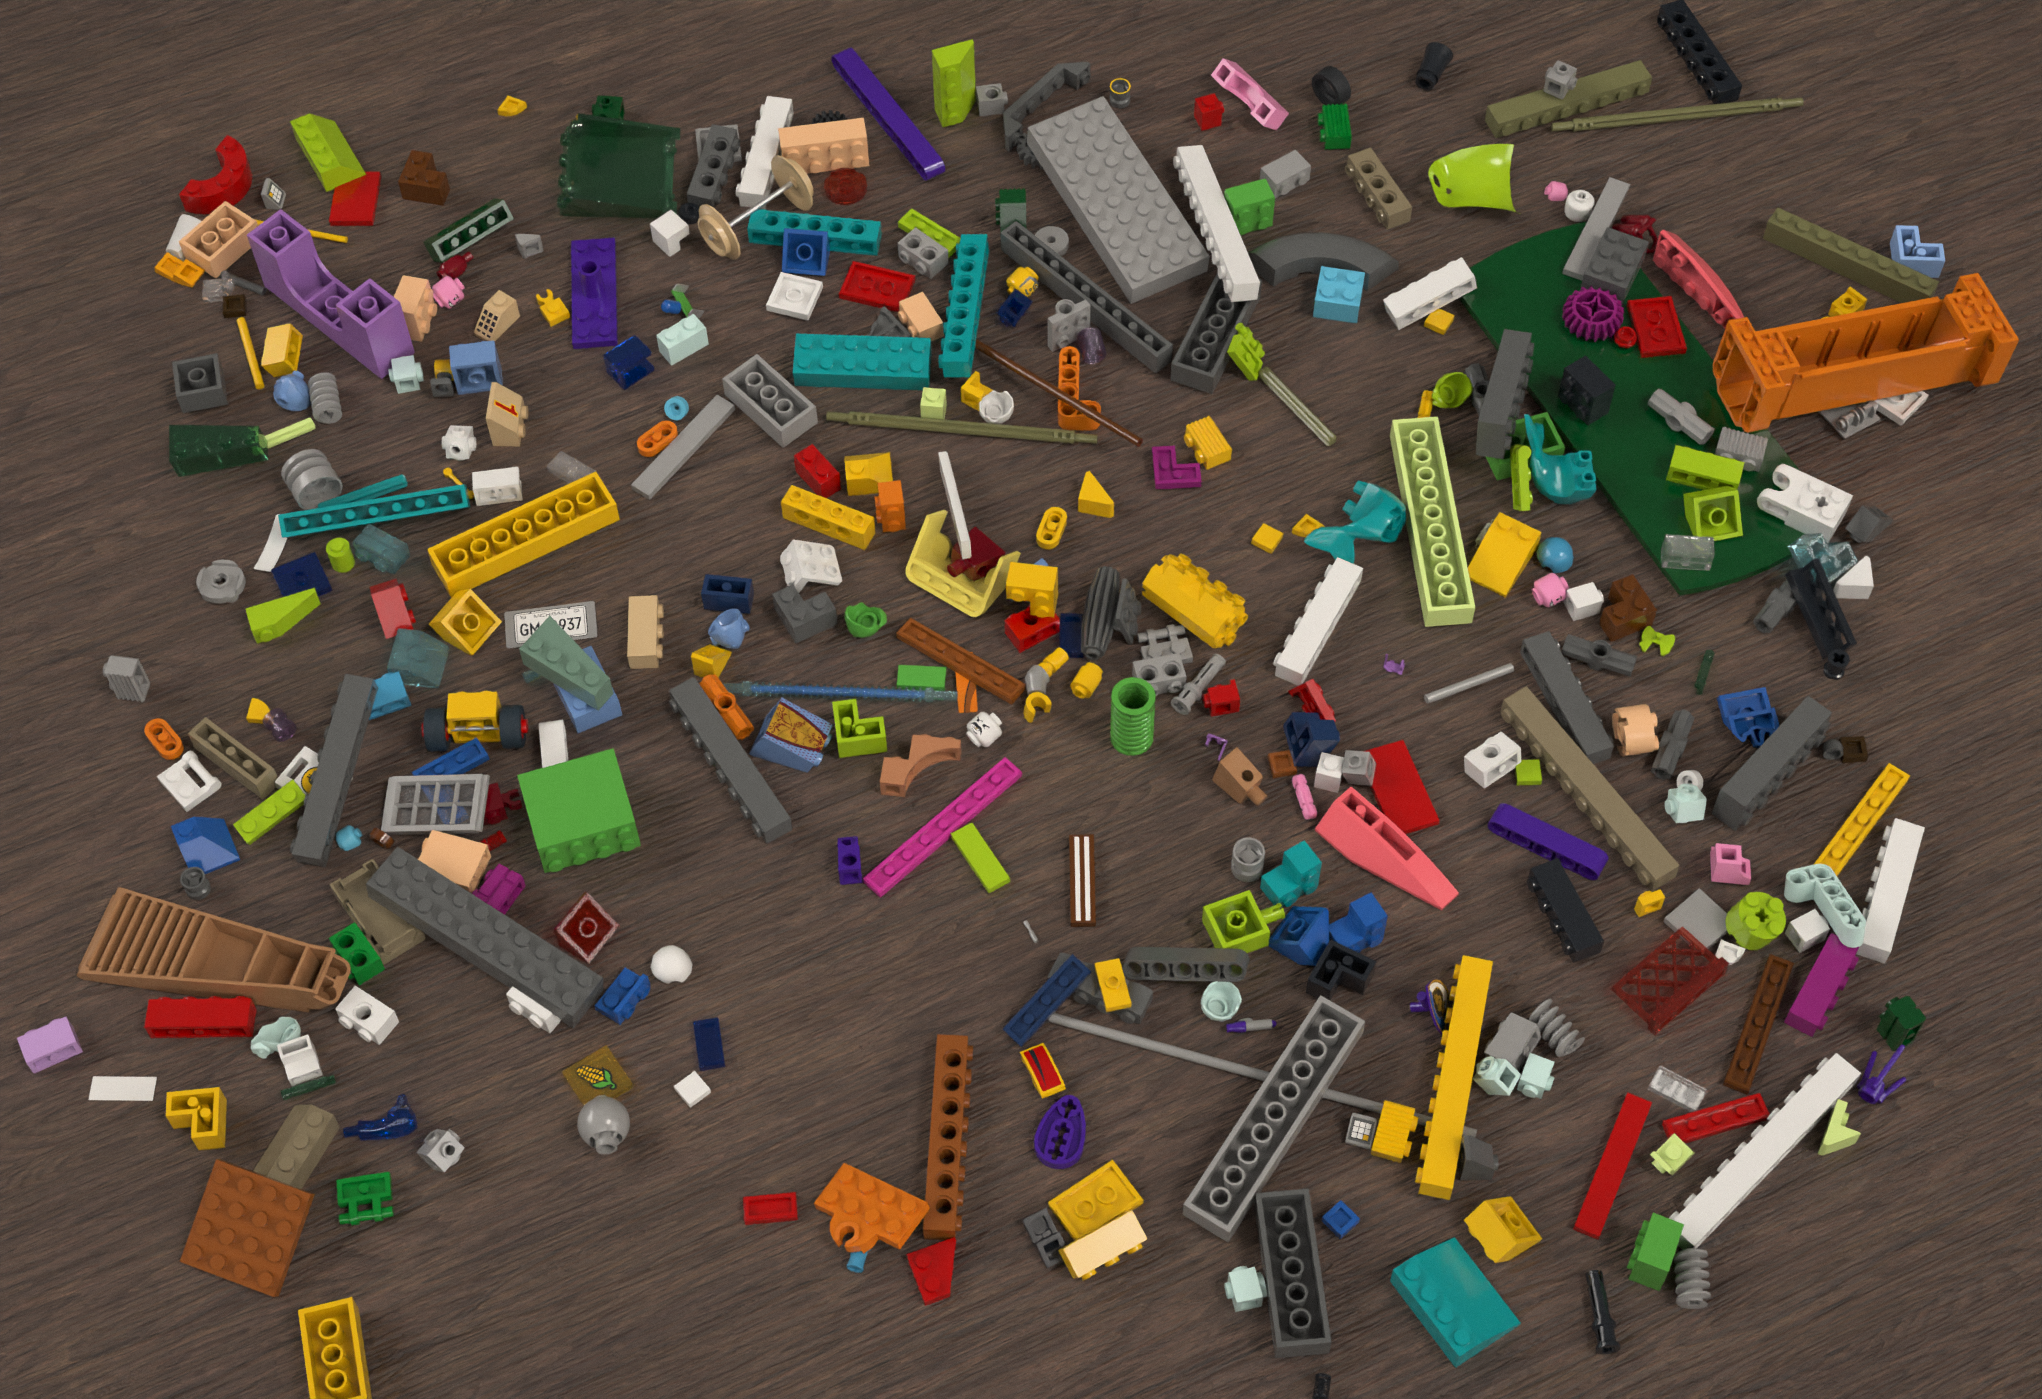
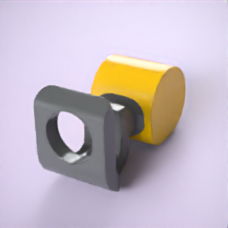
M450 359L435 360L434 371L436 378L430 381L433 397H454L451 382L454 381Z

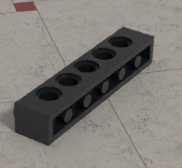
M1677 0L1661 5L1657 16V23L1666 33L1668 40L1673 43L1678 55L1685 61L1687 68L1692 71L1697 83L1706 92L1707 98L1713 104L1731 103L1739 100L1742 84L1685 1Z

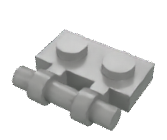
M1172 624L1167 625L1163 629L1154 630L1151 628L1146 629V632L1138 633L1137 639L1139 643L1148 642L1147 646L1141 647L1143 660L1180 653L1183 664L1192 663L1193 656L1188 639L1177 638V635L1185 634L1184 626H1174ZM1168 637L1169 639L1168 642H1156V639Z

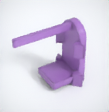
M1386 654L1383 665L1384 669L1388 672L1402 675L1405 666L1404 660L1400 664L1394 663V660L1387 661L1388 654Z
M1208 733L1205 743L1206 747H1208L1212 739L1216 740L1217 744L1222 745L1224 743L1218 757V761H1220L1228 741Z

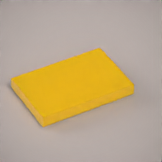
M1111 1160L1050 1200L1048 1206L1075 1241L1121 1214L1133 1211L1142 1205L1144 1200L1117 1164Z

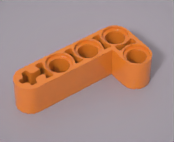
M1067 346L1062 348L1059 353L1058 388L1079 400L1080 354L1075 347ZM1058 399V425L1062 429L1091 431L1100 426L1093 419ZM1079 400L1101 414V406L1096 401Z

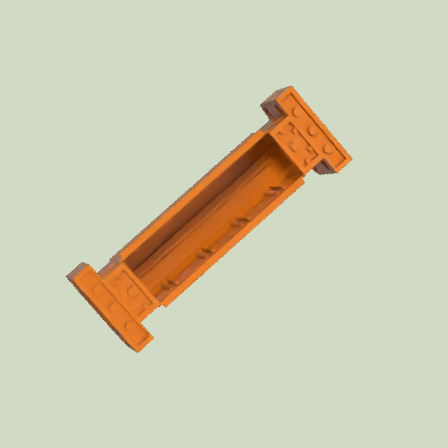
M1979 273L1960 276L1952 294L1945 295L1944 299L1941 300L1937 296L1760 331L1754 330L1748 317L1728 320L1713 361V374L1716 378L1717 392L1735 426L1742 427L1744 432L1749 433L1768 429L1771 421L1774 419L1933 389L1965 381H1971L1976 387L1998 383L2019 339Z

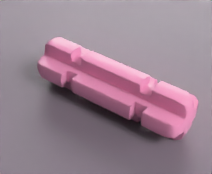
M1305 775L1293 776L1292 784L1294 789H1296L1295 792L1300 807L1303 809L1304 818L1306 820L1316 818L1317 810L1315 805H1313L1314 801L1309 786L1306 785Z

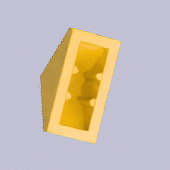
M1090 471L1086 472L1078 498V512L1111 518L1114 516L1113 500Z
M709 644L692 652L691 660L694 675L704 678L709 674H716L719 678L731 656V651Z

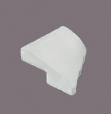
M182 214L166 248V253L168 252L184 262L185 257L178 241L195 228L201 220Z

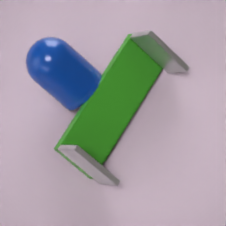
M676 284L671 292L677 301L664 300L661 303V309L665 313L679 314L682 309L686 317L694 314L697 318H700L704 313L703 310L693 309L685 297L684 293L689 285Z

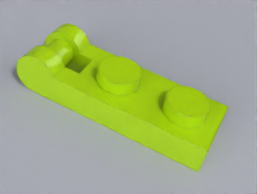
M1514 444L1510 449L1513 509L1528 511L1533 500L1532 493L1529 490L1531 471L1527 461L1531 456V449L1525 445Z

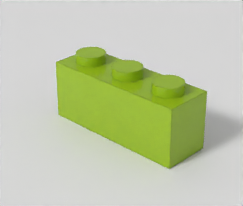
M1676 445L1666 480L1703 490L1723 486L1738 489L1745 462Z

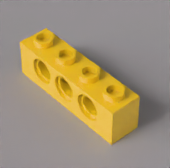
M791 485L781 501L784 519L860 549L866 550L875 535L874 517Z

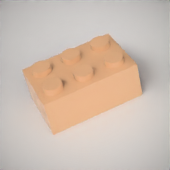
M225 201L178 242L185 259L201 267L214 278H217L221 272L228 269L251 248L247 234L258 227L256 220Z

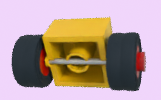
M461 691L448 694L447 708H427L421 731L426 749L430 752L449 750L451 734L455 743H467L477 737L479 742H501L502 747L505 749L523 748L525 746L526 733H528V719L525 718L522 705L501 706L497 692L467 693Z

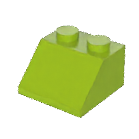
M1723 486L1683 494L1686 519L1697 544L1743 536L1737 489Z

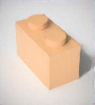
M923 292L899 301L900 311L898 312L900 322L908 327L911 337L931 338L932 342L944 336L943 321Z

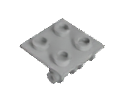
M1875 401L1818 411L1843 439L1880 420L1875 414L1878 409Z

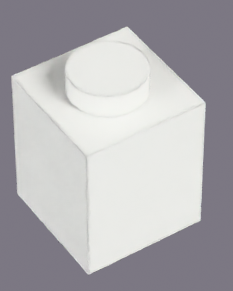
M1593 582L1568 589L1566 599L1564 600V604L1573 621L1599 614L1604 602L1602 592L1597 590Z
M1321 752L1315 776V788L1338 793L1343 775L1341 772L1344 757Z
M1814 909L1791 921L1785 934L1799 953L1824 941L1830 928L1827 920Z

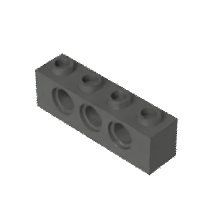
M712 124L687 192L688 203L696 204L699 208L704 204L715 208L716 204L720 203L722 186L725 187L728 181V169H732L734 164L733 155L735 151L738 152L740 147L737 129Z

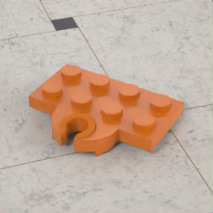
M843 1163L814 1202L816 1209L832 1216L830 1233L835 1244L840 1247L843 1244V1237L848 1233H854V1236L846 1241L844 1247L847 1252L862 1251L863 1254L872 1249L878 1240L900 1250L930 1209L928 1202L846 1163Z

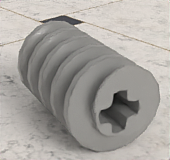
M327 372L316 374L308 381L313 417L323 424L335 423L342 417L336 377Z
M1547 999L1534 1010L1529 1021L1538 1024L1540 1034L1543 1033L1542 1039L1549 1041V1047L1556 1049L1555 1054L1558 1057H1562L1579 1048L1585 1038L1575 1039L1579 1033L1578 1029L1570 1032L1569 1029L1572 1026V1022L1563 1024L1562 1022L1566 1015L1556 1016L1559 1007L1555 1006L1550 1009L1549 1006L1553 1000Z
M1683 1249L1678 1251L1673 1258L1676 1264L1674 1268L1676 1274L1675 1283L1677 1285L1675 1292L1678 1295L1676 1303L1681 1308L1701 1309L1708 1306V1303L1703 1300L1709 1299L1711 1293L1703 1291V1289L1709 1288L1710 1283L1702 1279L1708 1278L1710 1274L1708 1271L1701 1270L1709 1266L1708 1261L1701 1260L1708 1256L1706 1250Z

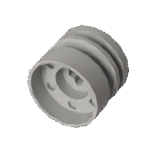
M308 449L294 454L282 467L281 476L283 481L292 492L299 507L304 510L316 509L319 503L338 497L341 494L342 482L335 470L332 469L325 454L320 450Z

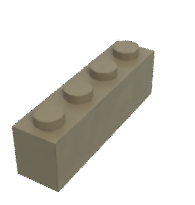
M206 717L188 733L196 750L262 800L276 788L275 781L278 777L274 768Z

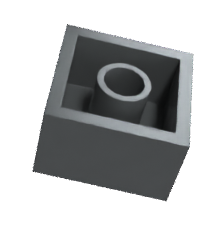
M217 353L172 362L176 397L183 413L228 405L224 370Z

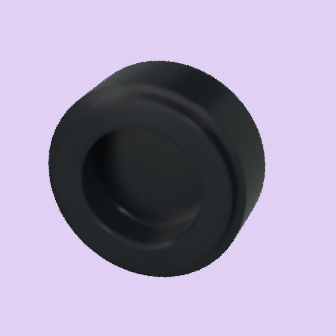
M693 203L682 205L679 208V217L688 225L697 223L699 219V206Z

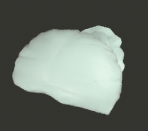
M279 1017L275 1023L262 1026L258 1034L251 1040L252 1052L260 1058H266L275 1051L279 1052L277 1045L301 1037L299 1023L291 1017Z

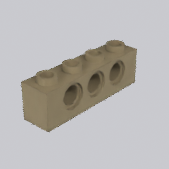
M1370 147L1348 155L1347 165L1345 166L1346 174L1349 178L1353 179L1358 192H1362L1366 198L1367 205L1375 211L1378 221L1383 223L1387 230L1410 222L1411 204Z

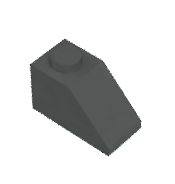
M1861 506L1846 526V529L1851 532L1849 536L1859 543L1862 541L1871 542L1894 519L1876 506Z
M1463 1135L1458 1156L1460 1181L1492 1180L1494 1171L1498 1170V1156L1493 1154L1491 1144L1469 1135Z

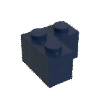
M1292 712L1283 724L1294 766L1318 767L1321 752L1330 754L1340 741V733L1336 728L1335 721L1320 720L1319 713Z

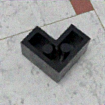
M1330 939L1308 978L1306 993L1317 999L1321 995L1331 1001L1339 984L1363 995L1374 976L1377 961Z

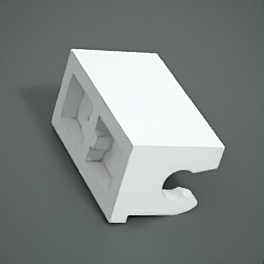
M518 467L472 472L473 493L477 506L523 500Z

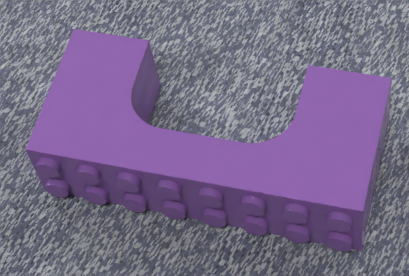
M280 209L247 234L264 286L379 378L382 379L389 374L388 369L392 368L391 359L411 356L415 353L400 302L370 278L354 291L340 282L326 269L318 257L310 231Z

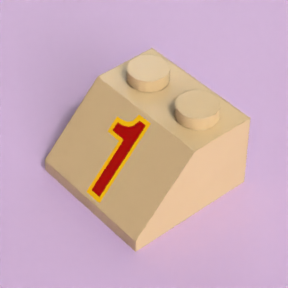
M492 382L486 413V422L493 446L520 447L521 438H524L526 433L524 419H528V406L524 405L522 396L497 382Z

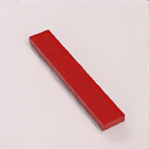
M1627 1092L1573 1230L1594 1239H1599L1652 1102Z

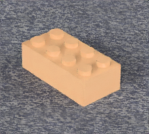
M864 118L778 128L781 156L796 161L807 174L869 166Z

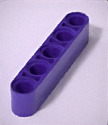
M1505 803L1498 805L1487 824L1489 830L1494 834L1549 861L1558 858L1564 868L1589 880L1598 879L1609 859L1603 850Z

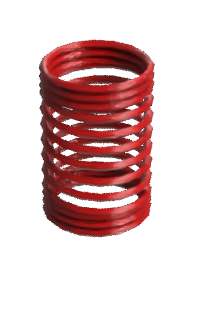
M499 830L492 834V836L484 838L481 843L487 844L491 852V850L493 851V849L501 846V844L507 843V840L502 831Z

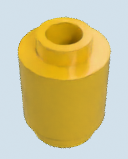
M1091 662L1083 665L1070 684L1073 694L1081 699L1090 698L1102 680V669Z

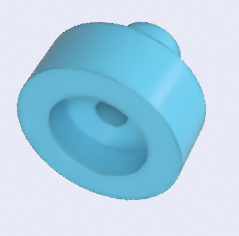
M674 396L665 403L664 410L670 419L680 420L687 415L689 405L684 398Z

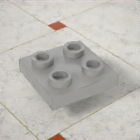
M1068 299L1057 302L1056 314L1048 318V347L1052 352L1064 348L1068 344L1078 339H1083L1090 334L1091 305L1086 299L1077 304Z

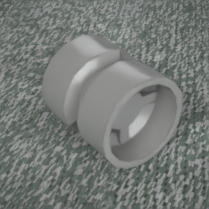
M1248 837L1238 840L1234 845L1231 870L1238 880L1253 882L1262 875L1265 848L1260 841Z

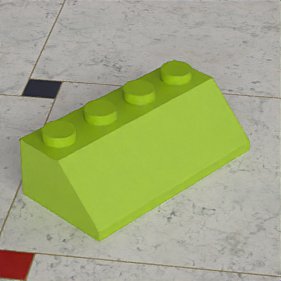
M973 39L932 50L934 105L942 127L963 122L976 103Z
M307 114L290 121L299 146L326 192L366 175L335 121L313 114Z

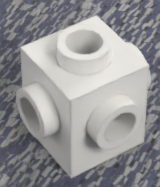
M450 425L446 435L442 437V449L446 450V458H453L457 461L470 458L472 451L476 450V437L473 434V426Z

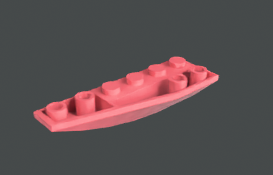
M1666 230L1660 231L1653 257L1657 267L1667 273L1672 281L1676 282L1688 296H1691L1703 310H1706L1724 328H1726L1728 320L1744 318L1734 297L1713 269L1677 234Z
M1352 787L1333 802L1315 828V831L1353 864L1441 911L1459 895V892L1421 849L1388 817Z

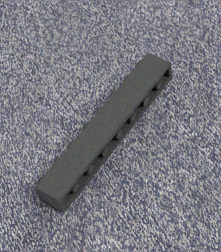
M345 674L343 682L341 681L338 685V700L331 709L332 720L330 726H327L325 729L324 747L320 748L317 760L319 764L317 770H314L312 773V787L310 793H307L304 799L305 811L303 816H300L298 819L297 829L299 831L296 839L292 840L290 852L298 863L326 867L378 691V686L373 678Z
M693 677L670 689L671 700L668 702L672 711L680 714V721L686 731L690 730L692 732V739L697 748H703L707 763L710 766H715L717 769L715 771L722 784L726 783L729 787L727 790L734 802L738 800L741 805L740 811L746 820L750 818L752 821V828L758 838L762 836L766 844L792 831L791 818L696 678Z

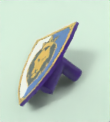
M1433 979L1426 985V993L1420 991L1417 994L1419 1002L1410 1003L1411 1012L1430 1011L1433 1022L1442 1036L1443 1029L1445 1030L1446 1028L1445 1018L1449 990L1440 980Z

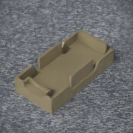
M371 859L364 863L361 869L342 880L339 878L329 885L352 922L357 924L381 958L383 965L426 940L424 932L411 924L408 925L404 919L368 897L366 883L379 869L375 860ZM371 937H373L377 943L375 946L371 941Z

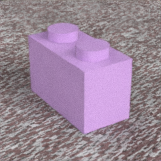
M67 1017L54 1019L48 1025L29 1030L23 1036L17 1038L25 1061L34 1074L83 1052L74 1027Z

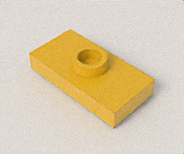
M1120 959L1094 963L1106 1012L1130 1008L1131 999Z

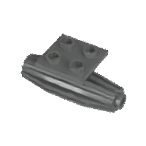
M1103 566L1096 570L1086 597L1081 623V652L1090 660H1097L1105 655L1114 629L1123 634L1128 645L1133 644L1134 635H1137L1138 632L1137 617L1141 614V602L1137 600L1135 590L1131 588L1128 579L1122 580L1120 590L1119 572L1112 567Z

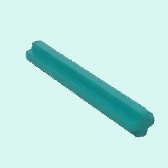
M401 474L323 501L318 504V508L371 500L408 486L405 476Z

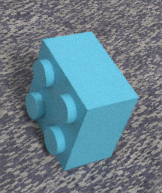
M1321 266L1313 317L1357 323L1365 272Z

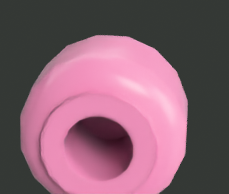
M1552 181L1545 187L1544 194L1548 195L1550 201H1564L1567 198L1568 189L1566 184Z

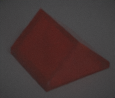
M584 892L554 928V933L558 946L585 963H590L620 925L587 892Z

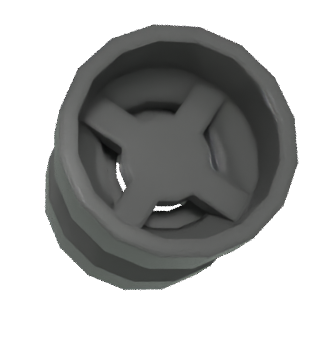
M190 867L182 872L180 882L190 899L201 900L208 896L211 891V885L201 868Z

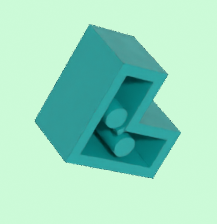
M1305 840L1284 852L1283 861L1280 866L1261 877L1260 888L1273 905L1280 903L1282 907H1289L1300 896L1304 894L1309 895L1318 888L1322 862Z

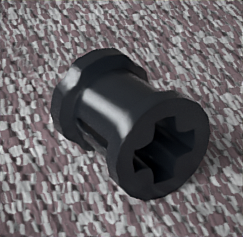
M1835 649L1829 653L1828 661L1824 664L1823 673L1829 679L1838 680L1844 676V670L1848 666L1850 658L1844 650Z

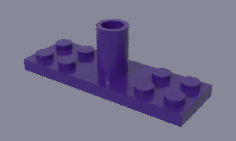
M615 238L571 241L573 349L618 346Z

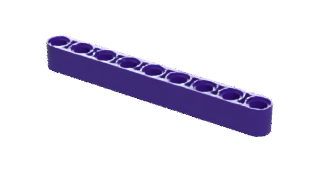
M850 47L832 55L831 60L836 71L919 175L927 181L944 173L946 169L941 157L854 49Z

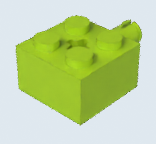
M1250 890L1204 906L1202 922L1215 948L1241 949L1249 953L1269 945L1270 930L1267 924L1284 919L1285 912L1281 908L1282 905L1280 903L1259 910Z

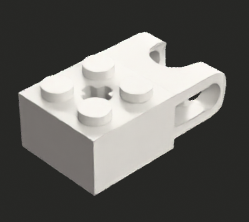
M1785 464L1777 466L1773 472V482L1783 491L1769 488L1763 490L1757 498L1758 507L1784 520L1785 525L1828 544L1845 516L1853 495Z

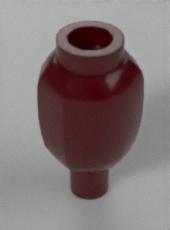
M469 251L463 256L454 255L439 266V271L436 272L440 280L445 276H450L453 280L458 278L466 271L467 263L474 257Z

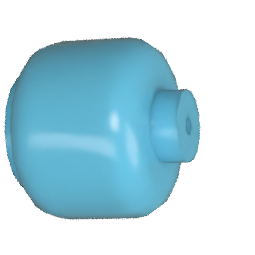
M347 825L336 833L335 839L341 849L349 851L361 844L360 837L363 835L359 828L355 829L353 826Z

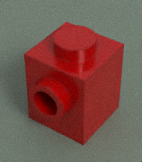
M1215 93L1195 98L1194 117L1201 131L1221 126L1224 105L1222 101L1218 100Z

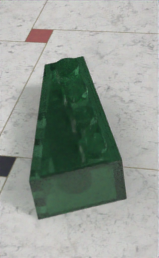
M169 425V462L179 477L268 460V442L259 426Z

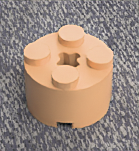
M1640 704L1614 709L1616 713H1613L1612 716L1614 738L1619 739L1622 746H1617L1621 756L1649 753L1659 749V741L1654 732V727H1657L1658 724L1655 712L1650 713L1648 705Z

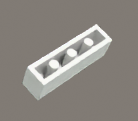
M1462 257L1456 261H1451L1445 267L1429 273L1421 280L1412 282L1406 288L1390 294L1383 300L1386 312L1397 329L1400 330L1476 289L1475 276Z

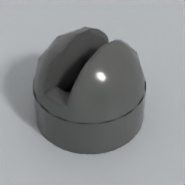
M1829 739L1824 743V758L1836 760L1843 756V747L1840 741Z

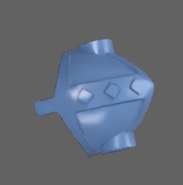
M293 371L292 374L282 376L276 380L273 392L274 399L284 409L302 411L311 405L309 388L303 380L304 375L301 372Z
M732 608L721 613L713 621L708 634L714 646L722 645L727 648L738 649L742 644L745 632L749 631V625L743 619L741 612L738 609Z

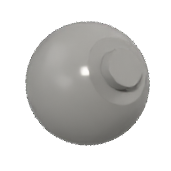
M600 1095L583 1106L578 1116L577 1127L584 1142L596 1148L597 1153L611 1154L617 1150V1145L627 1136L630 1128V1117L627 1109L620 1101Z

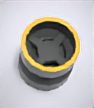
M1118 78L1110 83L1109 101L1113 107L1121 109L1130 104L1131 85L1128 80Z

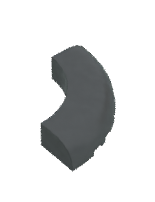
M1308 232L1283 236L1264 243L1248 252L1255 271L1273 287L1285 280L1297 277L1298 273L1311 272V274H1320L1321 266L1365 272L1363 289L1369 291L1399 269V261L1382 249L1363 240L1335 233Z

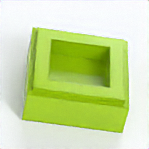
M1539 759L1521 760V763L1514 768L1516 785H1541L1542 776Z

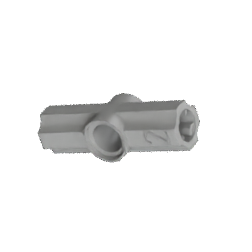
M1662 389L1656 390L1649 399L1647 405L1665 417L1667 425L1672 430L1677 432L1682 430L1700 445H1704L1714 433V428L1696 415V411L1691 404L1687 402L1679 403Z

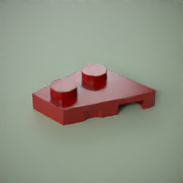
M1314 679L1288 691L1292 697L1298 695L1305 703L1301 706L1304 712L1319 713L1320 720H1334L1336 722L1332 707L1326 703L1322 695L1323 691L1320 685L1315 683Z
M955 1237L906 1254L925 1306L948 1298L951 1295L956 1249Z

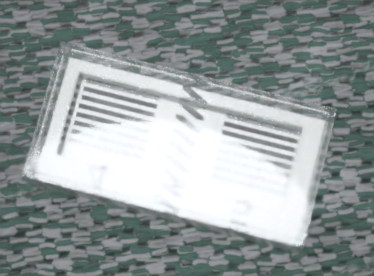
M1661 1065L1648 1087V1090L1690 1112L1698 1110L1707 1093V1089Z

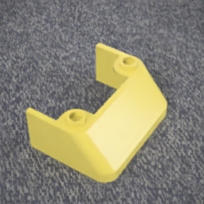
M941 510L926 515L906 566L907 578L912 583L969 616L977 617L984 614L1006 588L1010 562H1018L1021 553L1016 551L1000 557L997 566L990 569L985 578L971 581L963 573L957 577H952L947 570V566L951 564L949 555L952 544L950 539L940 532L948 511Z

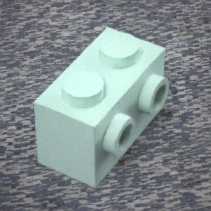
M694 314L680 320L675 325L662 330L656 335L659 352L671 366L709 345L706 327Z

